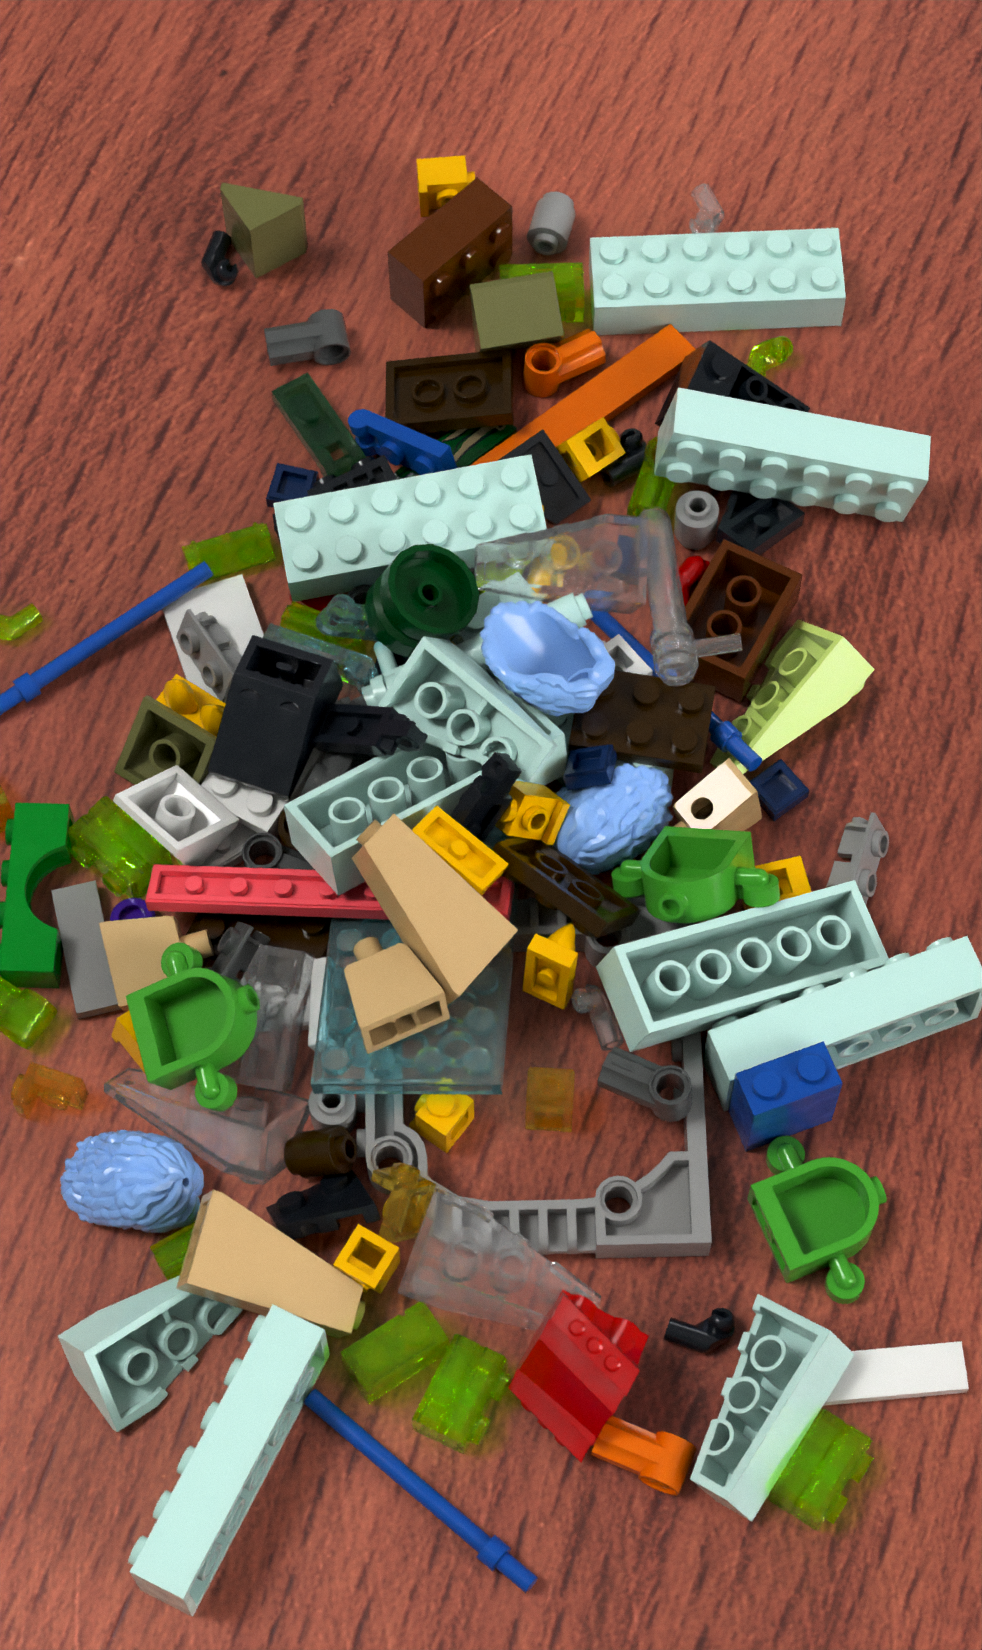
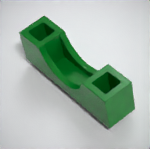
M15 803L14 819H7L5 839L7 846H11L10 860H3L1 883L3 887H7L5 902L0 901V929H2L0 976L5 987L60 989L63 946L58 929L40 921L32 913L31 906L34 892L43 878L55 869L72 862L75 820L70 804Z

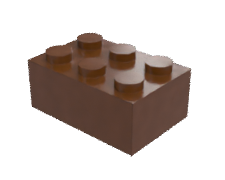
M474 179L388 251L390 299L424 328L428 327L436 319L440 320L447 316L458 300L465 294L470 295V284L482 283L483 279L495 269H502L512 257V206L480 179Z
M723 539L665 641L663 665L700 684L716 686L715 691L742 702L798 601L802 574Z

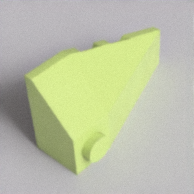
M798 619L771 651L764 663L769 671L761 686L759 684L752 685L746 697L751 701V704L746 713L734 719L732 724L742 733L741 739L763 761L847 704L853 696L862 690L866 679L875 669L843 636ZM717 748L710 761L717 768L730 758L742 774L748 771L730 752L724 753L719 748Z

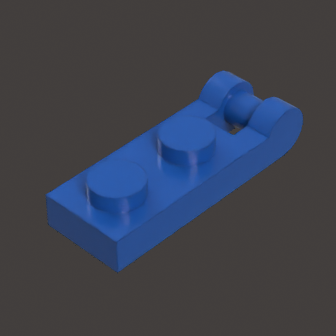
M359 409L348 417L350 430L356 436L355 444L362 456L385 455L389 463L403 465L416 471L419 475L457 468L451 447L447 444L369 410Z

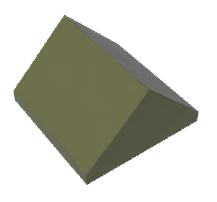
M222 182L220 192L226 233L232 238L231 244L255 278L306 253L308 242L302 197Z
M553 271L469 285L475 352L511 349L512 351L530 348L538 343L554 344L559 342L564 336Z
M147 695L143 697L114 772L136 785L178 765L201 785L209 774L208 767L217 737Z

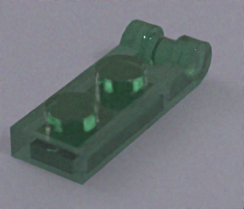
M308 372L271 391L273 402L320 468L323 477L328 475L338 477L351 471V467L356 462L366 458L362 449ZM341 448L345 455L334 461L330 454Z

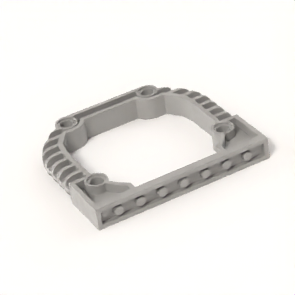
M643 894L637 897L626 898L641 909L633 925L604 936H612L617 939L619 943L615 946L694 925L695 923H672L655 918L648 912ZM536 898L512 900L509 922L518 931L499 952H527V948L535 933L548 938L561 927L571 923L572 919L560 910L547 908ZM575 929V951L585 952L586 959L596 968L613 947H603L596 941L598 939L596 936L589 937ZM701 1032L671 1040L672 1062H681V1068L687 1072L692 1084L691 1110L683 1118L685 1151L668 1152L654 1169L636 1182L628 1177L618 1175L607 1178L601 1182L593 1198L486 1201L458 1196L432 1180L428 1176L425 1144L416 1131L405 1125L404 1039L369 1054L365 1050L363 1041H356L357 1069L365 1068V1084L356 1086L357 1113H365V1129H357L356 1134L357 1157H366L368 1177L372 1186L381 1193L393 1194L400 1210L416 1228L433 1241L461 1253L482 1256L595 1253V1258L709 1256L712 1237ZM673 1088L674 1099H677L682 1095V1092L677 1088ZM385 1158H397L402 1162L400 1169L395 1172H383L378 1168L379 1163ZM618 1197L626 1200L630 1204V1209L624 1213H613L605 1204L611 1198Z

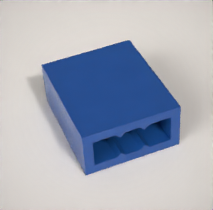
M824 1041L735 1073L728 1112L746 1152L769 1144L777 1137L791 1136L832 1120L843 1083Z

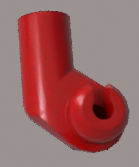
M697 555L686 558L669 577V612L673 615H681L690 599V588L696 581L699 582L710 564L709 561L703 560L701 556Z

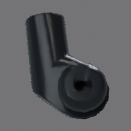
M214 231L201 260V265L214 284L229 286L233 284L238 276L236 263L232 266L229 263L230 260L225 258L232 238L223 231Z
M630 428L621 433L620 444L626 453L619 457L617 461L601 469L602 479L608 487H614L640 473L644 468L646 442L643 440V434L639 430Z
M726 1308L712 1310L711 1316L697 1325L671 1317L663 1340L699 1353H706L730 1340L735 1332V1317Z

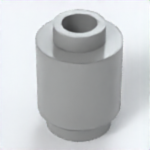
M548 192L537 202L527 233V240L538 253L553 255L561 253L566 249L576 216L574 202L569 196L561 192Z
M690 491L682 495L677 501L674 534L676 539L688 549H702L709 545L716 536L719 506L712 495L704 491Z
M329 1080L318 1084L312 1090L308 1105L314 1129L341 1126L350 1133L356 1126L358 1118L355 1096L351 1088L343 1082Z

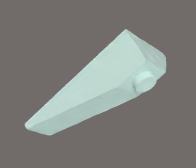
M423 636L377 705L379 707H393L399 714L406 715L410 721L416 723L415 725L423 733L428 735L425 743L438 747L450 754L465 757L481 763V765H484L495 752L508 754L522 771L518 779L529 783L535 780L558 746L480 665L450 640Z
M179 1275L98 1310L59 1334L58 1339L74 1376L111 1428L119 1432L156 1408L168 1395L165 1390L183 1369L189 1371L199 1360L196 1357L197 1353L213 1335H221L243 1309L176 1289Z

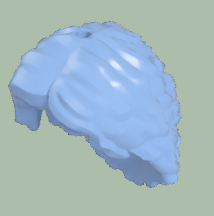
M522 600L516 603L512 601L500 602L497 606L490 609V615L484 619V629L480 632V637L483 639L481 650L486 665L489 666L494 676L498 677L505 684L507 690L512 691L515 696L522 698L529 705L534 706L543 713L558 717L568 713H584L589 711L600 694L608 688L615 676V661L608 654L602 640L588 628H578L576 623L570 622L553 607H548L547 604H542L541 601L537 600L531 604Z
M625 763L623 766H617L614 769L611 784L567 791L566 787H561L556 794L569 803L570 806L552 846L593 875H599L600 873L612 870L614 867L621 865L623 861L633 860L638 855L643 854L649 848L651 841L657 838L664 826H668L669 821L673 818L668 809L674 799L671 794V786L668 785V776L660 769L648 768L644 765L633 767L629 763Z
M140 1130L103 1132L98 1136H89L84 1141H79L76 1144L79 1150H76L72 1158H66L65 1160L66 1171L60 1177L61 1194L68 1208L77 1212L79 1219L83 1222L86 1221L89 1224L94 1223L108 1227L112 1226L124 1230L132 1227L135 1230H142L146 1233H167L173 1229L190 1226L196 1220L200 1206L198 1196L201 1195L204 1187L203 1170L194 1161L192 1154L184 1148L182 1143L172 1138L156 1133H144Z

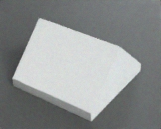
M178 765L115 794L113 799L115 804L184 865L201 866L235 829L239 822V818Z

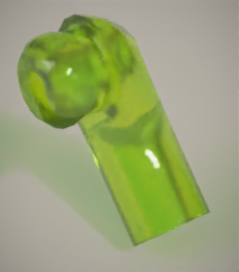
M778 336L777 338L763 341L751 349L747 366L765 377L767 370L784 363L792 355L793 343L786 336Z
M31 603L12 616L0 614V639L7 641L15 640L43 622L38 609Z

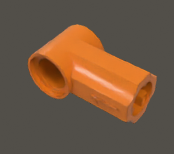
M586 329L553 345L538 343L531 346L525 354L523 386L525 390L535 397H548L557 391L560 383L604 364L606 354L602 341L595 330L590 331Z
M612 1416L609 1417L600 1435L597 1437L591 1455L638 1475V1479L657 1491L677 1496L680 1493L697 1448L692 1443L674 1434L664 1431H657L655 1434Z

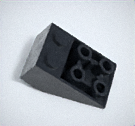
M709 340L684 358L655 424L659 427L661 426L678 387L809 412L810 407Z
M252 635L233 675L208 767L209 774L290 800L314 749L310 740L328 703L335 704L343 687V682L334 660Z

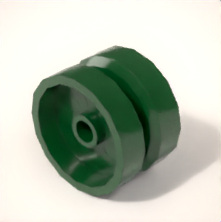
M433 544L413 545L400 552L368 590L365 603L368 625L379 642L392 652L409 658L423 636L446 639L452 642L455 636L466 628L477 613L479 591L474 575L466 563L453 552Z

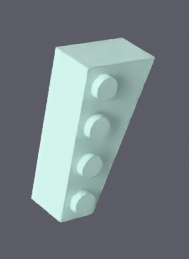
M757 1294L752 1307L756 1314L750 1331L743 1332L737 1348L741 1356L733 1378L727 1377L721 1395L724 1397V1402L718 1419L711 1420L690 1477L691 1481L715 1501L751 1522L855 1355L830 1330L760 1294Z

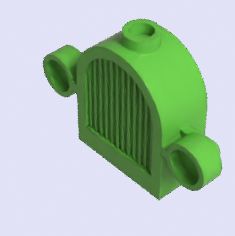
M664 826L642 860H625L611 874L613 890L625 898L644 894L648 912L657 919L672 923H695L713 919L730 910L738 899H743L744 903L751 907H767L777 903L780 899L778 877L767 873L763 869L755 868L751 832Z
M174 943L164 951L161 958V968L167 978L126 995L148 1083L172 1090L197 1079L195 1086L197 1102L202 1107L216 1112L225 1111L236 1100L237 1085L230 1076L220 1073L219 1070L238 1060L250 1046L257 1026V1011L260 1009L259 998L251 985L243 986L236 980L202 968V955L196 948L185 943Z
M791 1136L777 1137L770 1143L766 1154L767 1166L775 1175L750 1185L747 1200L786 1284L829 1267L830 1270L825 1280L827 1295L839 1304L853 1303L860 1297L863 1291L865 1278L861 1269L855 1264L849 1263L847 1259L857 1254L868 1242L878 1217L879 1205L887 1202L885 1190L877 1176L870 1178L860 1167L844 1159L825 1157L803 1164L805 1151L802 1144Z

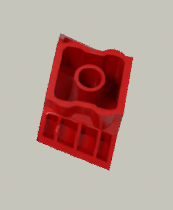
M562 1289L534 1334L527 1351L508 1383V1388L521 1401V1405L538 1418V1423L543 1428L548 1429L555 1436V1440L562 1447H566L582 1463L591 1445H594L609 1417L615 1414L624 1395L627 1397L640 1372L638 1363L649 1335L641 1332L631 1321L620 1317H613L598 1309L590 1299L582 1295L571 1294Z

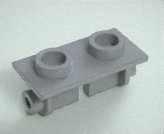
M188 609L176 638L182 651L189 655L200 671L204 683L212 688L219 700L224 702L230 690L234 672L242 656L236 648L221 652L220 649L229 646L230 639L213 615L208 616L206 612H201L195 616L191 609Z
M871 812L869 821L861 817H853L852 821L845 825L837 854L842 858H850L851 862L834 861L826 888L855 880L865 905L867 904L868 897H872L875 893L877 886L876 871L880 858L885 857L889 847L888 832L884 829L876 813Z

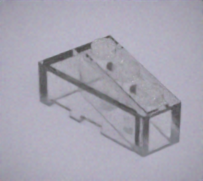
M263 944L259 945L240 981L243 986L251 985L259 998L260 1009L257 1011L255 1035L245 1053L232 1064L219 1070L220 1073L230 1076L237 1084L291 1092L315 954Z

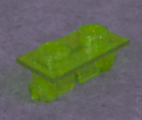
M254 522L250 527L197 543L195 540L190 541V545L181 547L189 570L203 561L207 563L213 576L206 581L276 560L266 523L258 524Z

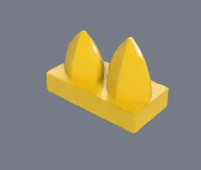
M176 674L172 680L166 682L164 690L156 700L217 737L226 703Z
M437 805L412 829L416 835L481 896L504 873L509 865Z
M572 923L561 927L548 938L535 933L527 948L522 991L563 1010L572 996L578 953L575 952V928Z

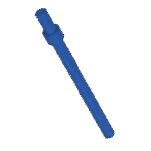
M203 561L31 675L26 672L13 680L14 686L0 694V715L23 700L26 703L30 702L42 694L41 688L212 577L213 573L207 563Z
M591 596L585 597L593 614L590 620L610 639L619 634L653 670L652 676L679 680ZM712 711L709 726L710 740L722 752H730L750 772L756 770L762 763V758L741 739L742 733L730 721L723 722Z
M315 1388L304 1400V1404L477 1551L479 1553L477 1556L479 1561L491 1571L498 1569L525 1593L533 1587L538 1577L509 1553L511 1547L498 1536L494 1535L491 1538L319 1390Z

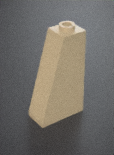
M395 814L383 825L375 819L356 839L362 847L352 857V860L403 943L407 944L442 987L447 1005H449L465 991L518 929Z
M212 1190L202 1196L176 1289L264 1316L268 1314L273 1304L325 1329L326 1335L336 1338L352 1333V1329L359 1327L365 1311V1302L360 1300L363 1291L362 1285L223 1192Z

